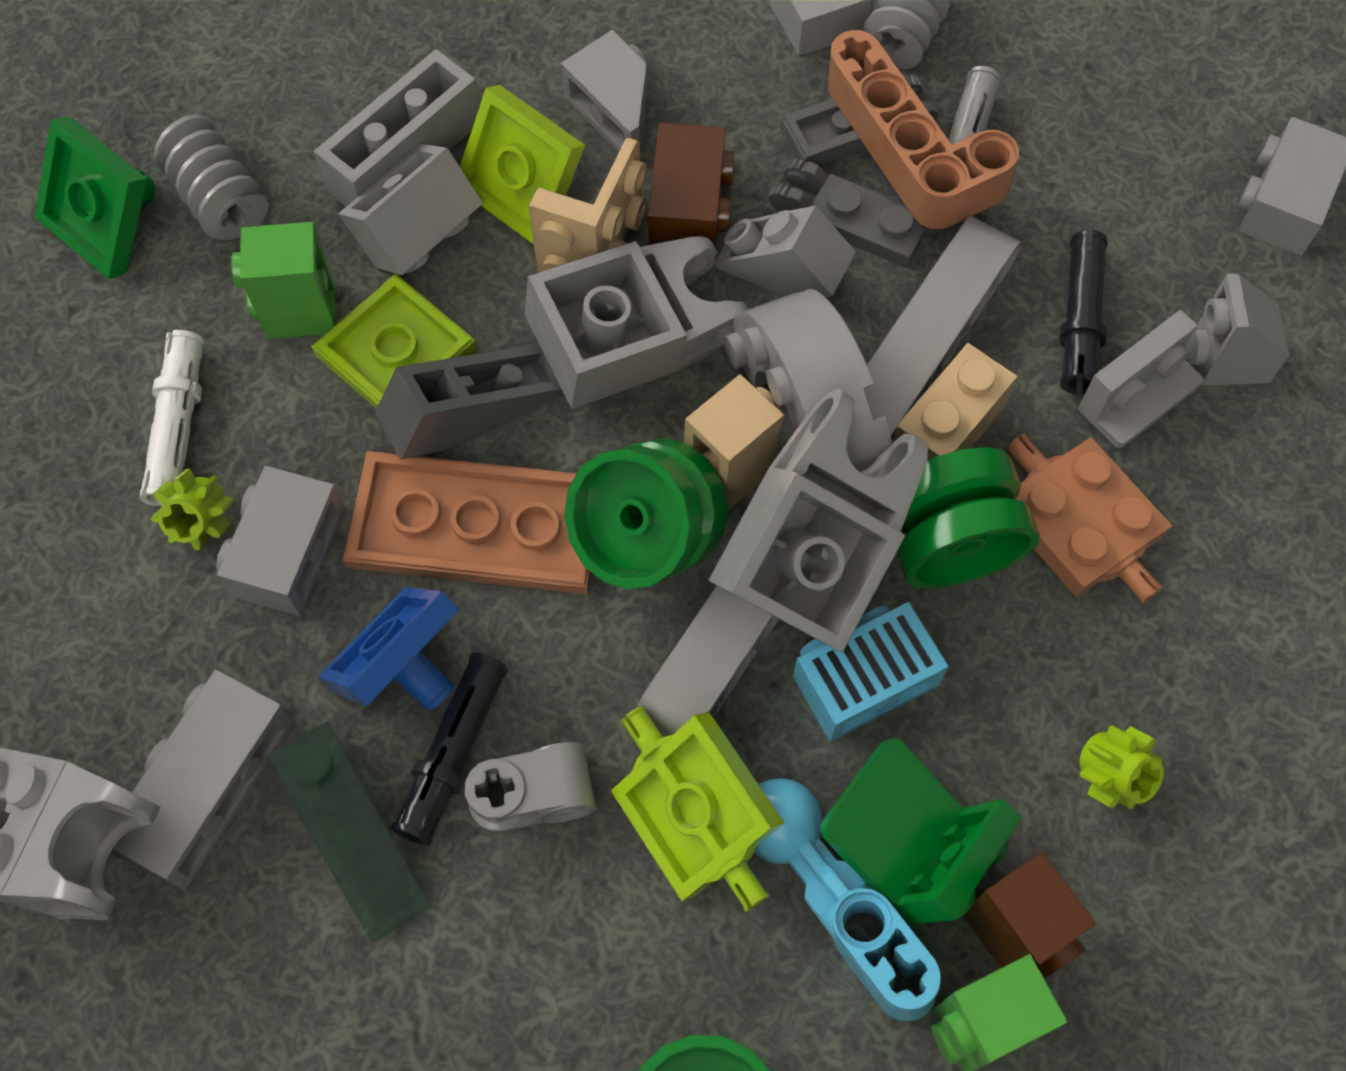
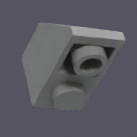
M815 205L791 211L783 210L777 214L753 219L746 218L738 221L726 233L724 238L725 245L715 261V266L719 270L783 297L807 289L816 290L824 297H830L835 293L856 251Z
M1226 274L1213 298L1208 299L1206 302L1204 314L1197 324L1198 327L1186 345V349L1190 351L1187 359L1191 365H1197L1198 373L1203 377L1201 385L1270 383L1289 357L1279 305L1240 274Z

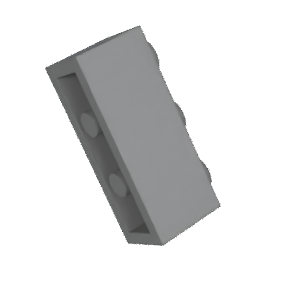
M435 49L314 150L327 192L347 207L419 144L446 147L451 150L472 131L480 107L476 79L439 50Z
M215 669L206 684L198 685L190 693L183 707V718L170 737L162 739L152 749L145 763V774L132 791V793L161 807L154 823L146 828L131 830L116 843L113 850L185 891L294 724V721L282 705Z

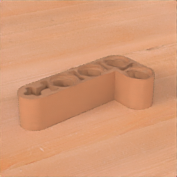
M850 30L841 33L834 39L831 44L829 93L912 216L921 225L930 229L947 228L967 219L970 215L973 216L999 204L1007 197L1019 159V147L1015 139L1000 130H985L952 145L882 45L872 34L862 30Z

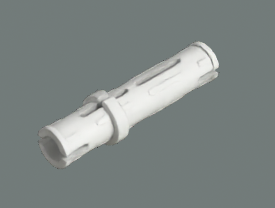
M173 330V333H167L163 367L160 377L154 379L152 395L156 398V409L151 428L145 474L139 499L142 502L152 506L163 505L154 497V492L166 481L174 483V479L183 472L191 429L192 412L194 405L198 404L201 399L202 388L198 384V373L205 340L199 334L191 331Z

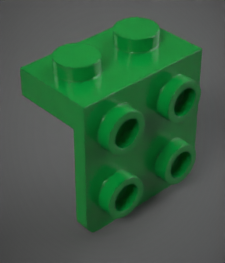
M892 738L879 744L823 819L820 830L823 838L872 890L882 894L891 903L907 925L954 921L970 909L976 899L975 888L987 870L996 865L1009 849L1007 840L1022 817L1005 799L963 808L901 740Z

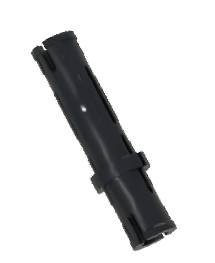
M1087 230L1075 233L1070 240L1071 257L1067 321L1060 327L1059 342L1065 348L1060 385L1064 391L1071 394H1076L1078 373L1083 374L1082 395L1086 393L1094 375L1099 372V351L1106 344L1107 328L1101 322L1108 239L1102 232L1093 230L1091 250H1086Z
M471 653L468 659L469 663L444 713V717L424 760H416L411 775L415 780L396 821L393 822L390 828L393 833L408 841L422 846H430L431 838L450 795L459 794L464 779L460 776V773L483 726L485 717L503 677H506L508 672L505 664L486 654Z

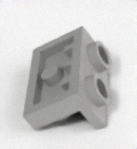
M1180 309L1096 373L1077 410L1116 448L1121 449L1196 391L1202 384L1203 377L1186 361L1190 351L1185 348L1198 325Z

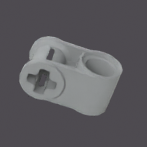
M578 742L556 743L541 747L532 752L486 760L476 765L470 771L465 782V796L473 820L481 828L491 832H503L540 823L565 822L588 816L597 809L585 748L582 743ZM490 786H502L505 794V805L491 807V802L488 799Z

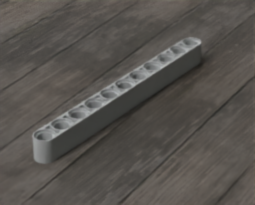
M971 215L960 227L867 364L874 385L863 390L873 419L882 415L886 417L891 441L893 440L898 423L940 376L1011 268L1020 250L1021 241ZM805 552L801 558L802 567L808 563L810 555ZM716 586L647 687L637 707H645L647 714L663 737L673 735L696 714L709 711L712 717L715 718L779 619Z

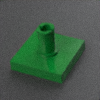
M73 118L52 119L49 127L34 218L106 278L111 279L122 276L128 270L141 205H148L154 201L156 195L154 181L148 174L144 175L143 170L132 167Z

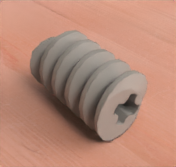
M878 0L873 8V12L865 21L863 31L872 34L879 41L898 69L907 70L914 68L921 62L923 52L929 48L932 37L938 32L941 21L946 18L949 7L955 0Z
M198 114L185 116L173 122L161 133L154 150L156 165L166 175L169 184L177 191L181 201L188 206L191 215L199 221L201 229L209 237L221 241L234 240L241 237V227L259 226L269 208L268 197L260 194L258 183L248 175L247 168L240 161H237V155L229 146H226V140L215 130V125L206 116Z

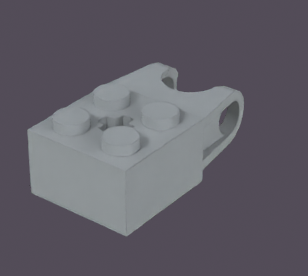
M701 236L689 237L639 247L637 241L528 276L524 315L571 409L676 373L724 347V336L732 333L734 317L739 312L748 310L749 307L744 302L728 300L710 302L702 300L687 288L715 265V257L718 252L708 238Z
M838 388L827 393L815 404L773 461L708 581L843 653L905 537L901 533V529L925 469L928 446L927 442L919 436L904 433L887 450L880 454L871 466L858 471L850 461L847 452V438L851 429L852 413L855 405L854 398ZM805 552L810 555L808 563L802 567L801 558Z
M0 748V901L69 922L70 919L108 920L117 902L114 896L106 891L103 883V873L108 856L116 843L125 834L136 828H146L152 825L161 807L68 761Z

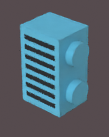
M907 602L891 611L887 606H880L864 614L843 653L817 639L810 641L799 652L801 656L796 660L793 679L831 742L938 687L949 666L912 606Z

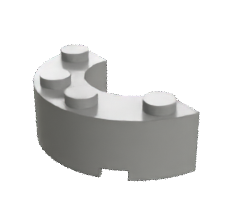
M807 289L736 314L732 324V333L724 336V346L730 363L734 369L742 367L755 388L768 384L777 405L785 404L794 431L797 430L807 414L821 398L830 391L839 388L854 398L855 405L852 413L851 429L847 438V452L854 467L858 471L868 468L877 460L880 454L892 445L886 417L882 415L873 419L863 390L874 385L869 368L849 328L827 298L816 290Z

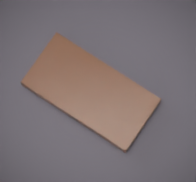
M367 451L343 562L346 568L588 595L591 571L583 566L571 546L564 519L567 490L577 473L419 456L401 460L398 454Z

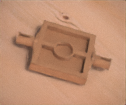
M1025 433L1021 434L1019 438H1015L1007 446L1006 451L1028 473L1027 478L1021 482L1020 493L1015 500L1024 501L1031 509L1040 533L1038 545L1034 550L1076 598L1098 582L1112 580L1118 576L1141 600L1142 604L1146 603L1163 589V586L1154 579L1138 560L1144 551L1165 536L1173 525L1092 437L1064 455L1048 459L1028 439Z

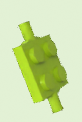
M644 706L637 707L626 714L627 717H623L620 722L628 730L641 750V754L637 758L631 773L618 783L611 792L680 900L685 901L692 898L712 882L725 878L744 907L745 912L760 905L770 895L768 892L766 893L747 862L752 857L757 845L783 825L784 821L710 712L694 715L673 735L666 737L661 735Z

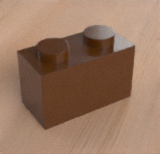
M659 122L648 210L649 245L701 236L708 238L716 248L717 231L728 232L731 198L721 197L722 185H733L735 151L725 150L726 127Z
M1043 851L987 889L963 915L1000 968L1031 954L1044 979L1087 950L1078 937L1096 925V922Z

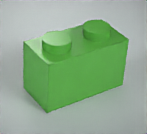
M314 222L241 227L240 252L232 253L231 267L236 287L245 288L247 307L251 319H259L268 339L325 335L337 324L336 283Z
M1031 954L952 993L932 1009L938 1022L931 1025V1031L942 1055L950 1065L959 1062L964 1071H974L1068 1022Z

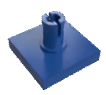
M404 587L317 677L335 694L366 707L395 679L425 710L430 711L447 698L453 690L454 684L421 650L459 609L442 591Z

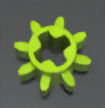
M185 469L174 479V483L166 481L154 492V497L163 505L151 516V520L159 523L161 530L168 536L167 542L170 544L175 541L181 543L191 542L195 550H200L209 540L210 536L220 538L230 527L231 523L221 514L231 506L234 500L232 497L225 496L223 489L217 484L218 477L213 475L210 478H195L190 469Z
M1111 725L1108 727L1107 732H1099L1093 735L1083 747L1080 755V777L1092 783L1087 795L1111 809L1120 803L1131 810L1135 804H1142L1150 800L1159 790L1164 776L1163 758L1150 752L1156 740L1132 726L1123 731Z

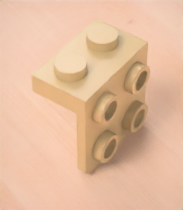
M629 137L625 139L594 205L546 189L537 188L529 204L538 272L625 245L624 239L628 230L637 231L646 212L647 198L641 196V188L646 175V163L640 161V142Z

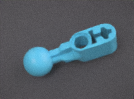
M783 778L771 779L759 784L784 821V824L759 843L754 854L771 863L790 864L806 885L804 893L805 902L833 937L835 946L841 956L887 1015L900 1021H915L924 1017L935 1003L941 980L940 970L933 956L891 903L882 894L872 890L846 862L837 861L820 840V826L823 821V814L817 798L807 787L794 780ZM855 914H870L881 923L883 931L875 940L860 942L847 934L844 928L846 921ZM893 944L898 945L894 948L893 963L902 975L908 978L917 973L922 977L918 989L919 996L917 997L908 989L898 994L893 991L896 974L885 958ZM879 962L876 967H873V966L871 965V964H874V963Z

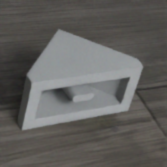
M769 0L768 2L798 56L831 45L834 39L843 32L850 30L863 31L865 21L872 13L874 0Z

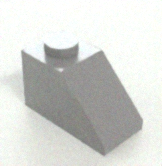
M610 30L561 62L564 97L618 152L625 139L629 137L640 142L641 154L647 105L648 63L638 47L633 44L628 45L613 30Z

